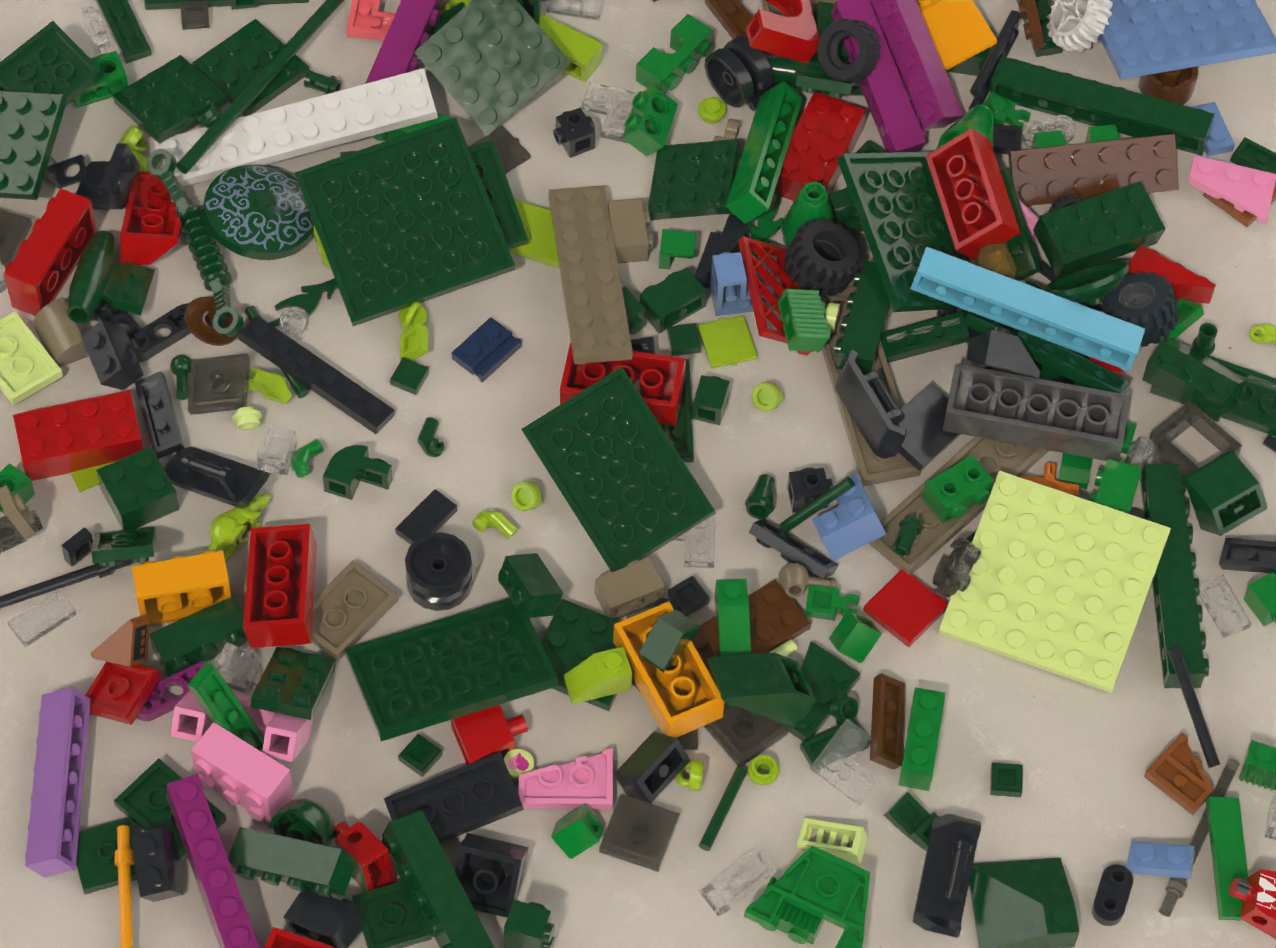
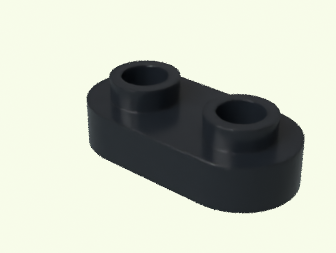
M1118 864L1110 865L1103 871L1092 906V915L1098 923L1104 926L1118 924L1124 915L1133 885V875L1125 866ZM1113 876H1119L1123 881L1116 882ZM1110 903L1114 906V909H1107L1104 904Z

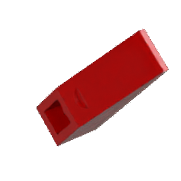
M1141 245L1128 262L1130 268L1128 274H1138V272L1145 271V274L1153 272L1156 273L1157 277L1161 275L1165 277L1166 282L1169 281L1172 285L1175 300H1179L1182 297L1192 302L1207 304L1212 300L1216 284L1210 282L1206 277L1191 272L1183 265L1163 257L1153 249Z

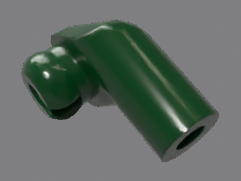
M428 417L424 421L417 441L427 456L438 457L444 451L445 446L443 441L439 443V439L435 438L439 422L434 418Z

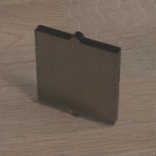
M503 125L488 137L485 136L470 145L473 146L494 140L505 174L531 158V154L519 143V138H514Z

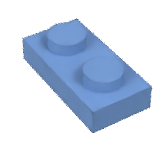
M1211 102L1193 106L1192 108L1214 113L1212 131L1204 150L1206 156L1209 157L1233 151L1235 144L1216 103Z
M1131 841L1127 869L1132 874L1191 879L1195 849L1194 846Z

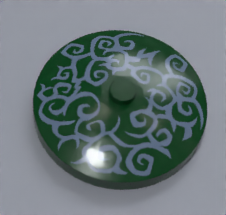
M263 165L234 167L218 175L206 191L203 203L205 224L212 236L221 245L238 255L258 260L285 258L304 248L313 236L314 224L297 179L282 170Z

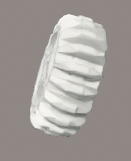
M1056 0L1055 4L1050 6L1052 9L1051 14L1047 16L1050 20L1046 26L1050 30L1048 36L1052 38V42L1066 51L1082 52L1084 48L1090 49L1092 42L1098 43L1099 35L1104 34L1105 26L1109 25L1108 18L1113 14L1110 11L1113 3L1110 0Z

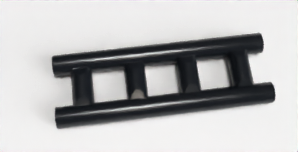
M1012 10L1008 15L997 37V43L991 48L970 89V93L974 98L968 108L969 110L976 105H983L990 91L991 79L1001 56H1008L1019 34L1018 30L1015 29L1020 18L1018 11Z

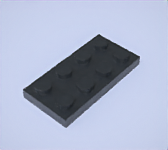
M501 752L383 798L392 821L422 810L439 843L524 810Z

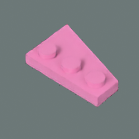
M1194 155L1188 184L1216 199L1223 198L1233 203L1235 209L1242 213L1245 210L1257 216V221L1266 225L1276 182V174Z
M613 748L603 750L602 754L592 757L582 756L575 758L574 762L556 766L554 764L520 774L518 796L523 809H577L586 803L590 809L612 810Z

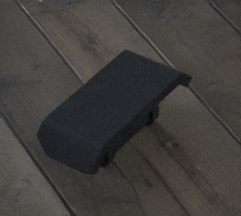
M851 349L836 380L835 390L872 452L882 459L896 456L905 440L907 431L894 424L904 420L905 414L894 402L883 384L882 377L878 371L867 375L862 374L855 362L858 352Z
M192 446L177 451L163 468L171 483L175 486L244 509L252 501L271 475V473Z
M953 814L934 818L913 913V923L924 930L955 938L959 937L977 841L981 831V823L979 821Z

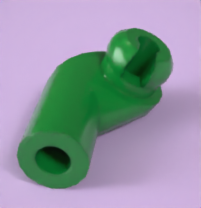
M318 439L295 451L290 466L298 478L308 475L311 472V468L307 464L309 460L324 452L323 446Z

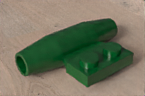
M766 56L771 66L774 82L780 84L785 81L791 88L799 89V91L806 93H815L816 91L836 98L864 96L858 81L834 80L833 77L827 75L826 71H823L821 63L816 58H811L809 62H799L782 56Z
M97 231L78 261L69 288L67 315L73 322L79 324L87 323L102 299L113 305L115 309L140 316L142 314L155 270L127 262V264H114L116 239L108 231Z

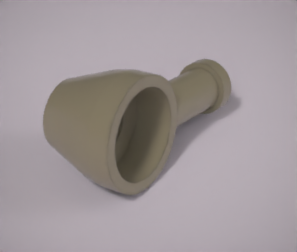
M796 563L785 565L778 574L780 586L792 598L800 597L806 587L809 588V584L835 588L836 585L835 579L809 576L808 570L803 565Z

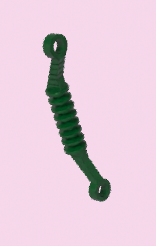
M157 149L147 159V170L162 180L174 202H176L175 204L179 211L177 217L181 220V231L185 235V241L189 244L190 252L193 253L192 258L197 262V269L201 271L200 277L204 280L206 290L212 291L214 294L216 314L213 317V328L224 337H234L241 331L244 320L241 313L231 307L229 284L232 282V276L228 272L226 263H224V257L220 254V248L216 244V239L205 224L203 209L193 205L174 175L177 164L175 156L165 149ZM166 158L164 167L157 170L159 161ZM233 316L232 324L228 328H224L225 319Z

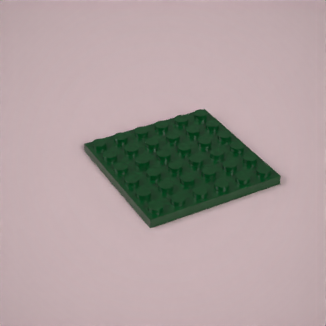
M456 117L295 172L297 182L352 326L408 308L414 302L422 303L515 270L514 261Z

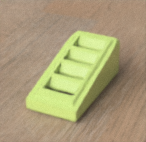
M804 818L796 846L798 849L806 851L811 846H815L847 862L861 864L868 836L865 828L861 826ZM813 829L818 830L815 842L810 841ZM825 833H830L827 844H824ZM838 836L842 837L840 846L836 845ZM852 839L854 840L852 848H849L850 841Z

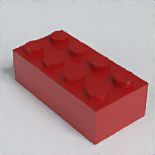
M815 91L791 136L774 194L781 193V197L794 201L801 189L809 182H818L825 187L828 194L832 193L842 173L837 159L842 154L852 153L864 128L866 109Z
M971 128L926 155L956 251L975 260L1020 234L990 139Z
M60 188L55 197L50 198L45 213L41 219L38 218L35 221L32 233L27 240L22 241L17 256L5 268L4 278L13 308L36 316L44 306L56 299L77 266L82 252L97 232L90 199Z
M570 343L559 391L560 405L622 367L659 424L676 426L685 382V358L633 351L632 360L574 364Z
M130 390L13 414L25 475L32 481L115 462L143 450Z
M311 524L250 529L243 625L250 648L311 644L317 543Z

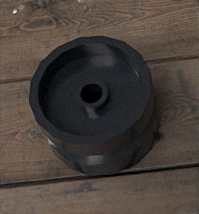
M745 36L735 37L724 48L717 49L705 59L704 67L711 86L718 96L732 107L740 108L749 102L754 95L761 94L773 84V74L766 56L761 50L750 47L749 40Z
M438 532L429 533L418 538L409 547L405 557L407 590L412 599L423 608L435 611L450 610L460 605L467 598L472 587L471 553L466 544L454 535Z

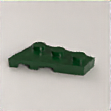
M812 641L808 647L801 670L817 702L795 728L786 724L782 726L783 729L803 742L813 738L831 716L828 714L827 709L832 700L837 697V692L843 689L849 693L861 676L860 672Z

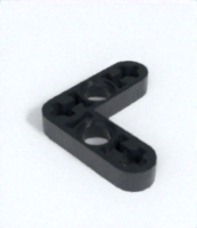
M102 299L94 312V317L98 323L102 320L116 325L127 324L130 326V330L126 334L138 362L147 361L191 334L185 319H182L185 316V310L189 303L177 306L143 328L138 325L128 312L113 308V305ZM101 308H111L113 318L110 317V314L106 310H101ZM161 328H167L171 331L170 335L164 338L157 337L155 333ZM132 339H135L139 347L144 346V349L141 351L138 348L134 349Z

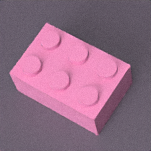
M214 722L191 749L195 775L198 774L201 786L208 790L213 788L221 793L223 799L233 806L238 804L245 808L247 813L258 822L264 820L270 824L275 813L294 798L290 769Z

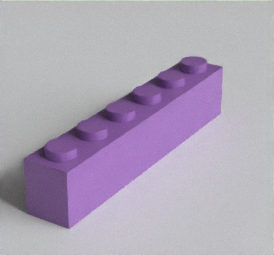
M73 687L43 694L39 711L40 718L36 740L37 749L25 866L44 878L76 870L91 699Z

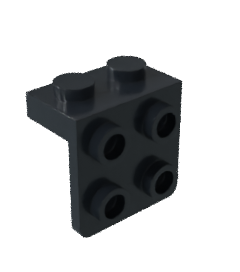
M117 143L110 161H92L87 165L88 178L80 182L76 194L90 199L93 209H123L140 168V164L128 144Z

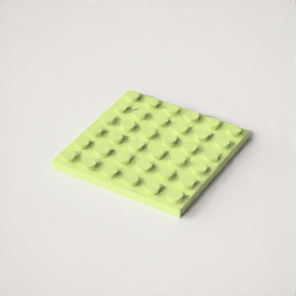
M999 471L941 622L939 634L1112 693L1171 528Z

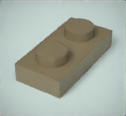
M7 485L1 487L0 503L5 515L25 540L36 535L32 523L36 522L29 506H25L19 493L13 494Z

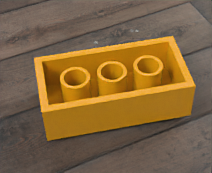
M666 602L614 624L613 643L616 648L624 646L631 667L632 678L662 733L677 738L723 718L724 701L692 641L689 642L664 673L639 656V652L657 618L674 611L671 603Z

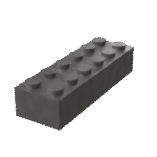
M955 363L943 431L1107 461V458L1118 461L1124 441L1130 395Z

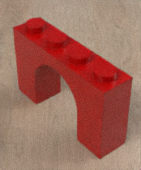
M765 0L778 8L784 16L758 9L746 27L750 47L795 61L809 62L813 55L818 53L817 46H819L820 42L810 0Z

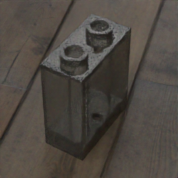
M1191 400L1150 433L1146 449L1163 464H1180L1181 475L1185 476L1199 467L1171 442L1190 426L1194 427L1222 452L1219 456L1228 451H1233L1238 457L1242 447L1237 440Z

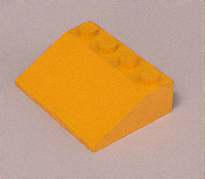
M916 0L945 71L997 43L996 37L973 0ZM886 40V43H887V45H888V48H889V50H891V48H890V46H889V43H888V41ZM896 65L899 75H901L899 67Z

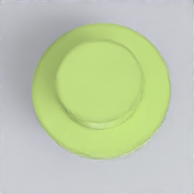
M252 406L239 408L237 413L232 416V420L236 423L239 430L258 427L262 418L261 411L255 410Z

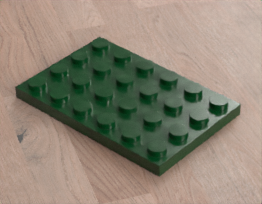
M930 152L842 154L837 161L893 312L958 309L959 307L910 289L926 247L972 263L969 257L955 249L926 159V155L930 154Z
M622 367L521 429L610 571H617L626 567L632 561L644 559L716 514L715 509Z
M510 598L345 649L346 658L381 742L559 686L557 675L530 619L522 618Z

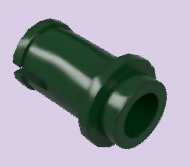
M309 70L305 76L309 81L304 80V87L312 88L325 94L340 91L341 81L337 80L336 76L328 77Z
M1204 323L1199 328L1198 336L1192 342V348L1203 354L1211 355L1215 350L1214 340L1218 331L1213 324Z
M906 516L904 520L899 522L900 530L891 547L892 551L900 556L910 555L916 536L922 532L921 522L914 517Z

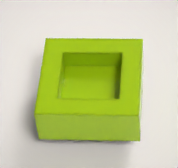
M419 323L400 334V359L404 357L413 361L428 352V327Z

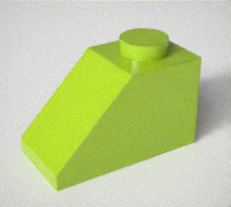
M624 646L594 653L564 675V681L572 704L631 690L632 671Z

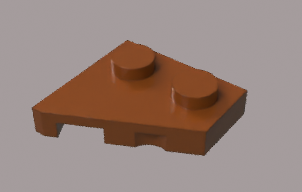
M1182 732L1147 769L1144 777L1186 811L1194 815L1206 802V799L1212 795L1214 789L1208 777L1203 774L1202 765L1198 757H1194L1187 744V736Z

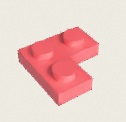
M353 0L347 25V37L384 41L395 13L380 12L382 0Z

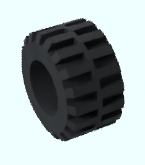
M821 218L815 219L814 222L809 220L799 227L785 251L786 254L783 257V262L786 263L784 268L787 273L791 274L789 278L792 282L796 281L800 289L819 290L820 297H826L827 294L830 297L836 296L838 292L842 293L849 285L862 263L863 258L861 255L863 252L862 248L858 247L860 244L858 239L853 238V233L849 229L845 230L842 224H834L833 220L826 219V221H823Z

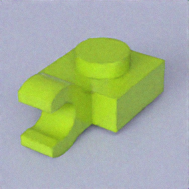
M252 367L250 371L254 378H243L241 380L248 391L261 392L265 399L287 404L292 397L286 385V380L277 373L271 374L261 371L258 367Z

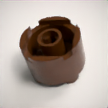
M1199 67L1140 76L1138 88L1141 94L1184 105L1192 97Z

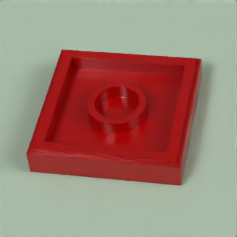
M901 569L864 605L863 612L909 648L946 612L948 603L913 575Z
M105 662L85 695L91 699L89 714L132 725L161 678V673L158 669L140 664L129 667Z

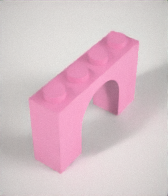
M190 690L174 708L170 736L198 742L213 722ZM234 693L265 737L262 752L271 758L293 762L310 739L313 716L311 720L252 708L250 707V696Z

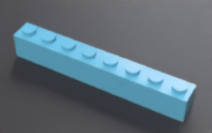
M929 247L925 249L910 288L911 290L1126 371L1130 370L1138 354L1145 328L1130 322L1123 321Z

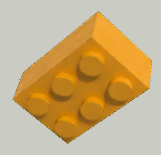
M205 551L200 555L188 557L175 556L170 560L159 562L147 561L140 565L132 566L140 616L147 614L150 618V626L179 621L231 597L223 551Z

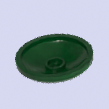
M1123 260L1092 265L1054 280L1045 287V291L1073 302L1086 303V306H1093L1101 303L1103 296L1118 287L1127 276L1130 268L1128 262Z

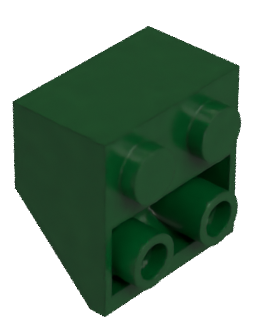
M1233 451L1226 452L1183 477L1200 529L1222 536L1268 509L1259 482Z

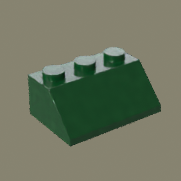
M1173 337L1165 339L1159 344L1147 361L1142 378L1143 381L1216 422L1220 421L1247 382V379Z

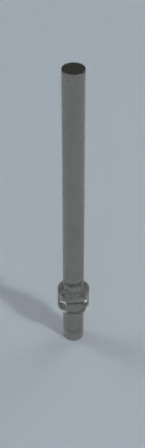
M1228 759L1211 797H1225L1240 765L1237 760ZM1205 809L1189 843V846H1194L1195 849L1194 863L1209 833L1207 809ZM1170 877L1165 888L1166 896L1159 909L1160 914L1166 917L1171 916L1178 898H1182L1188 886L1186 883L1187 878Z

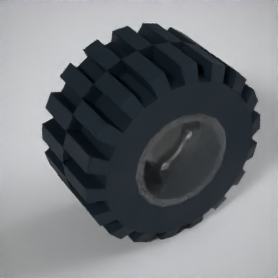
M1145 271L1138 272V274L1129 273L1115 290L1103 296L1102 307L1104 313L1145 328L1140 344L1142 347H1146L1150 343H1159L1161 335L1166 339L1170 336L1169 329L1175 330L1179 317L1174 290L1169 281L1166 282V278L1162 275L1157 277L1156 273L1150 272L1145 274Z

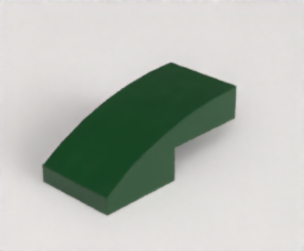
M906 792L884 814L904 835L923 850H927L933 820L939 817L935 812L929 814L909 792Z

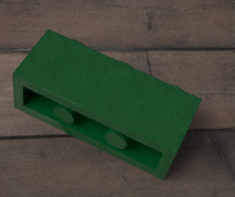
M233 596L149 634L152 649L167 677L199 662L210 661L217 657L219 653L230 648H239L248 641L243 628L244 615Z

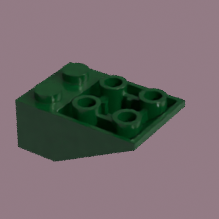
M775 652L709 657L706 660L712 672L711 676L721 692L722 700L730 706L744 708L753 715L760 714L770 718L777 724L783 723L795 728L817 702L798 661Z

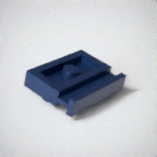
M490 317L451 353L452 360L472 375L475 374L483 383L522 347V340L513 337L509 330Z

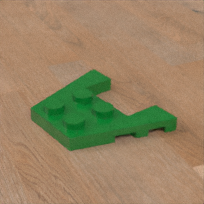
M811 846L773 885H770L754 903H751L746 908L744 917L770 929L782 903L785 901L843 928L844 931L835 948H862L870 872L815 846Z

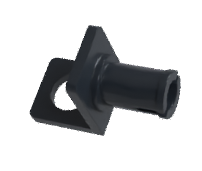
M81 154L57 163L50 156L44 179L48 178L58 189L87 179L85 157ZM79 165V172L75 176H66V171L70 166Z

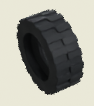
M839 19L830 23V26L823 30L824 32L819 38V46H817L818 60L822 65L821 68L827 72L829 77H833L834 80L860 81L872 74L871 72L877 67V61L880 59L879 51L881 50L878 41L879 37L875 34L872 26H868V23L864 21ZM848 36L855 38L859 45L858 58L852 64H845L839 56L840 43Z

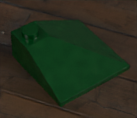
M1060 857L973 864L969 887L979 948L1075 947L1079 935V926L1075 902Z

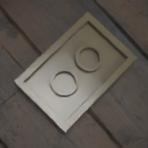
M352 560L314 598L311 642L338 662L345 655V649L354 646L398 601V594Z

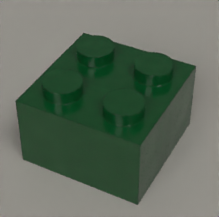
M151 446L96 470L100 489L122 530L139 528L179 510L176 490Z

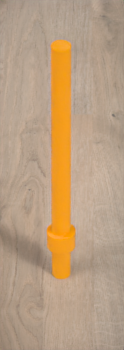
M122 825L117 827L118 850L114 852L115 865L118 866L120 948H133L131 866L134 865L133 850L130 849V827Z

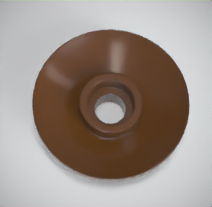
M199 297L192 300L185 310V322L190 332L196 338L214 346L228 345L237 338L239 333L234 337L227 338L216 332L213 328V317L216 314L214 297ZM233 316L225 319L224 328H228L232 324Z

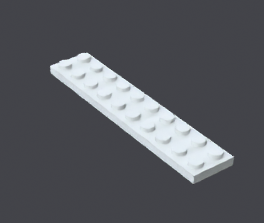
M422 68L237 118L187 174L181 173L176 167L174 175L181 186L185 187L215 179L221 173L234 167L266 165L436 119L438 116L425 70ZM203 127L177 134L160 144L155 140V150L165 149L175 156L178 163L209 128ZM166 158L162 159V165L159 166L160 169L164 167Z

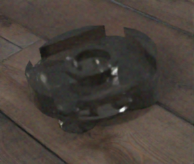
M958 538L949 546L954 550L949 556L943 554L936 567L933 584L938 586V588H935L934 591L944 597H950L958 590L964 592L971 582L970 571L981 555V550L964 538Z

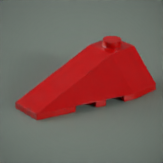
M145 171L137 172L129 193L120 233L121 263L127 264V262L137 265H150L178 244L181 220L177 217L175 204L171 201L170 193L162 180Z

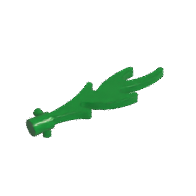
M777 193L773 208L768 213L764 212L757 217L758 229L751 224L750 233L752 239L763 242L774 236L781 228L783 218L772 222L780 208L781 193ZM751 250V253L756 258H758V255L754 252V250Z

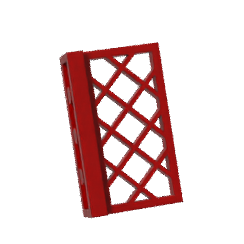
M743 236L738 240L743 259L759 336L787 343L783 323L772 311L775 309L780 314L779 299L767 288L770 285L780 297L786 288L800 289L796 281L792 282L789 278L791 274L787 273L784 268L786 263L783 262V257L786 254V249ZM750 249L754 250V252L761 258L759 261L751 253ZM770 255L777 256L778 258L775 261ZM763 261H764V262L766 263V265H768V267L775 273L773 276H772V275L770 274V272L761 264ZM755 270L766 281L765 284L756 276ZM777 276L781 280L782 285L775 279ZM761 295L772 305L770 308L761 300ZM766 318L777 330L768 328ZM799 350V351H797V352H798V354H802V355H806V356H807L811 351H808V352L802 351V352H800V350Z

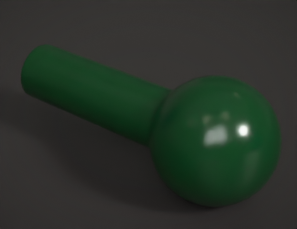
M184 354L175 356L170 363V369L176 375V395L179 400H186L188 398V375L193 371L194 367L192 359Z

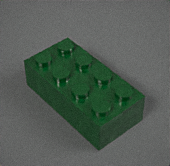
M1138 181L1040 215L1033 232L1056 278H1060L1074 271L1135 252L1141 245L1145 247L1155 245L1166 228L1142 181Z

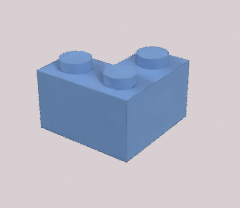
M725 252L712 256L710 291L716 316L754 312L741 252ZM755 270L756 276L765 284L766 281ZM768 285L767 288L774 295L773 289ZM761 295V300L770 308L772 305Z
M857 474L850 477L854 481L855 486L836 499L839 506L812 519L833 561L886 535Z

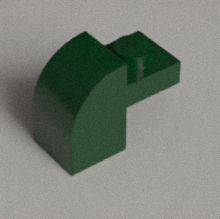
M352 445L339 450L333 455L323 474L325 492L350 500L353 499L360 481L388 490L393 480L392 465L379 458H369L368 446Z

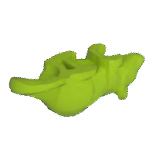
M257 493L244 509L234 507L232 510L214 518L210 526L212 542L207 551H225L224 558L226 563L237 550L246 544L248 538L245 534L248 530L262 527V522L257 520L262 515L260 512L269 504L271 495L269 493Z

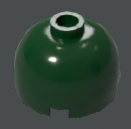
M307 798L294 799L284 804L275 813L269 824L270 829L273 826L275 835L330 846L334 838V821L330 813L318 802Z

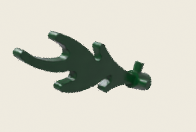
M333 278L316 285L302 286L301 292L308 294L296 295L276 304V311L287 307L290 309L282 317L269 322V324L277 327L290 320L301 309H304L301 319H307L317 309L323 292H327L328 300L331 299L334 291L338 288L335 279Z

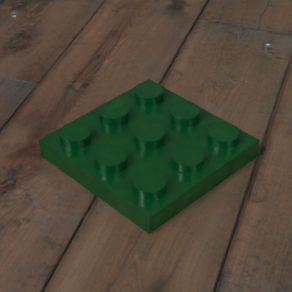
M254 19L193 61L192 65L226 94L228 102L232 103L285 44L257 19ZM295 54L242 114L244 116L252 115L306 76L309 66Z
M54 21L50 22L0 62V87L3 91L63 94L67 99L66 106L105 76L102 70Z
M181 55L112 95L114 103L159 144L194 124L197 120L194 116L195 112L205 104L213 103L215 107L220 108L228 103L226 94Z
M738 139L665 145L664 148L658 150L648 203L650 220L730 214L731 211L725 206L737 172L740 153Z
M562 599L555 616H553L541 640V644L558 678L559 686L551 689L569 695L564 675L594 653L615 649L616 646L613 643L614 624L621 621ZM617 694L584 702L610 711Z

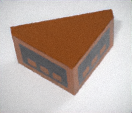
M145 614L128 620L90 653L93 659L129 667L146 662L150 618Z

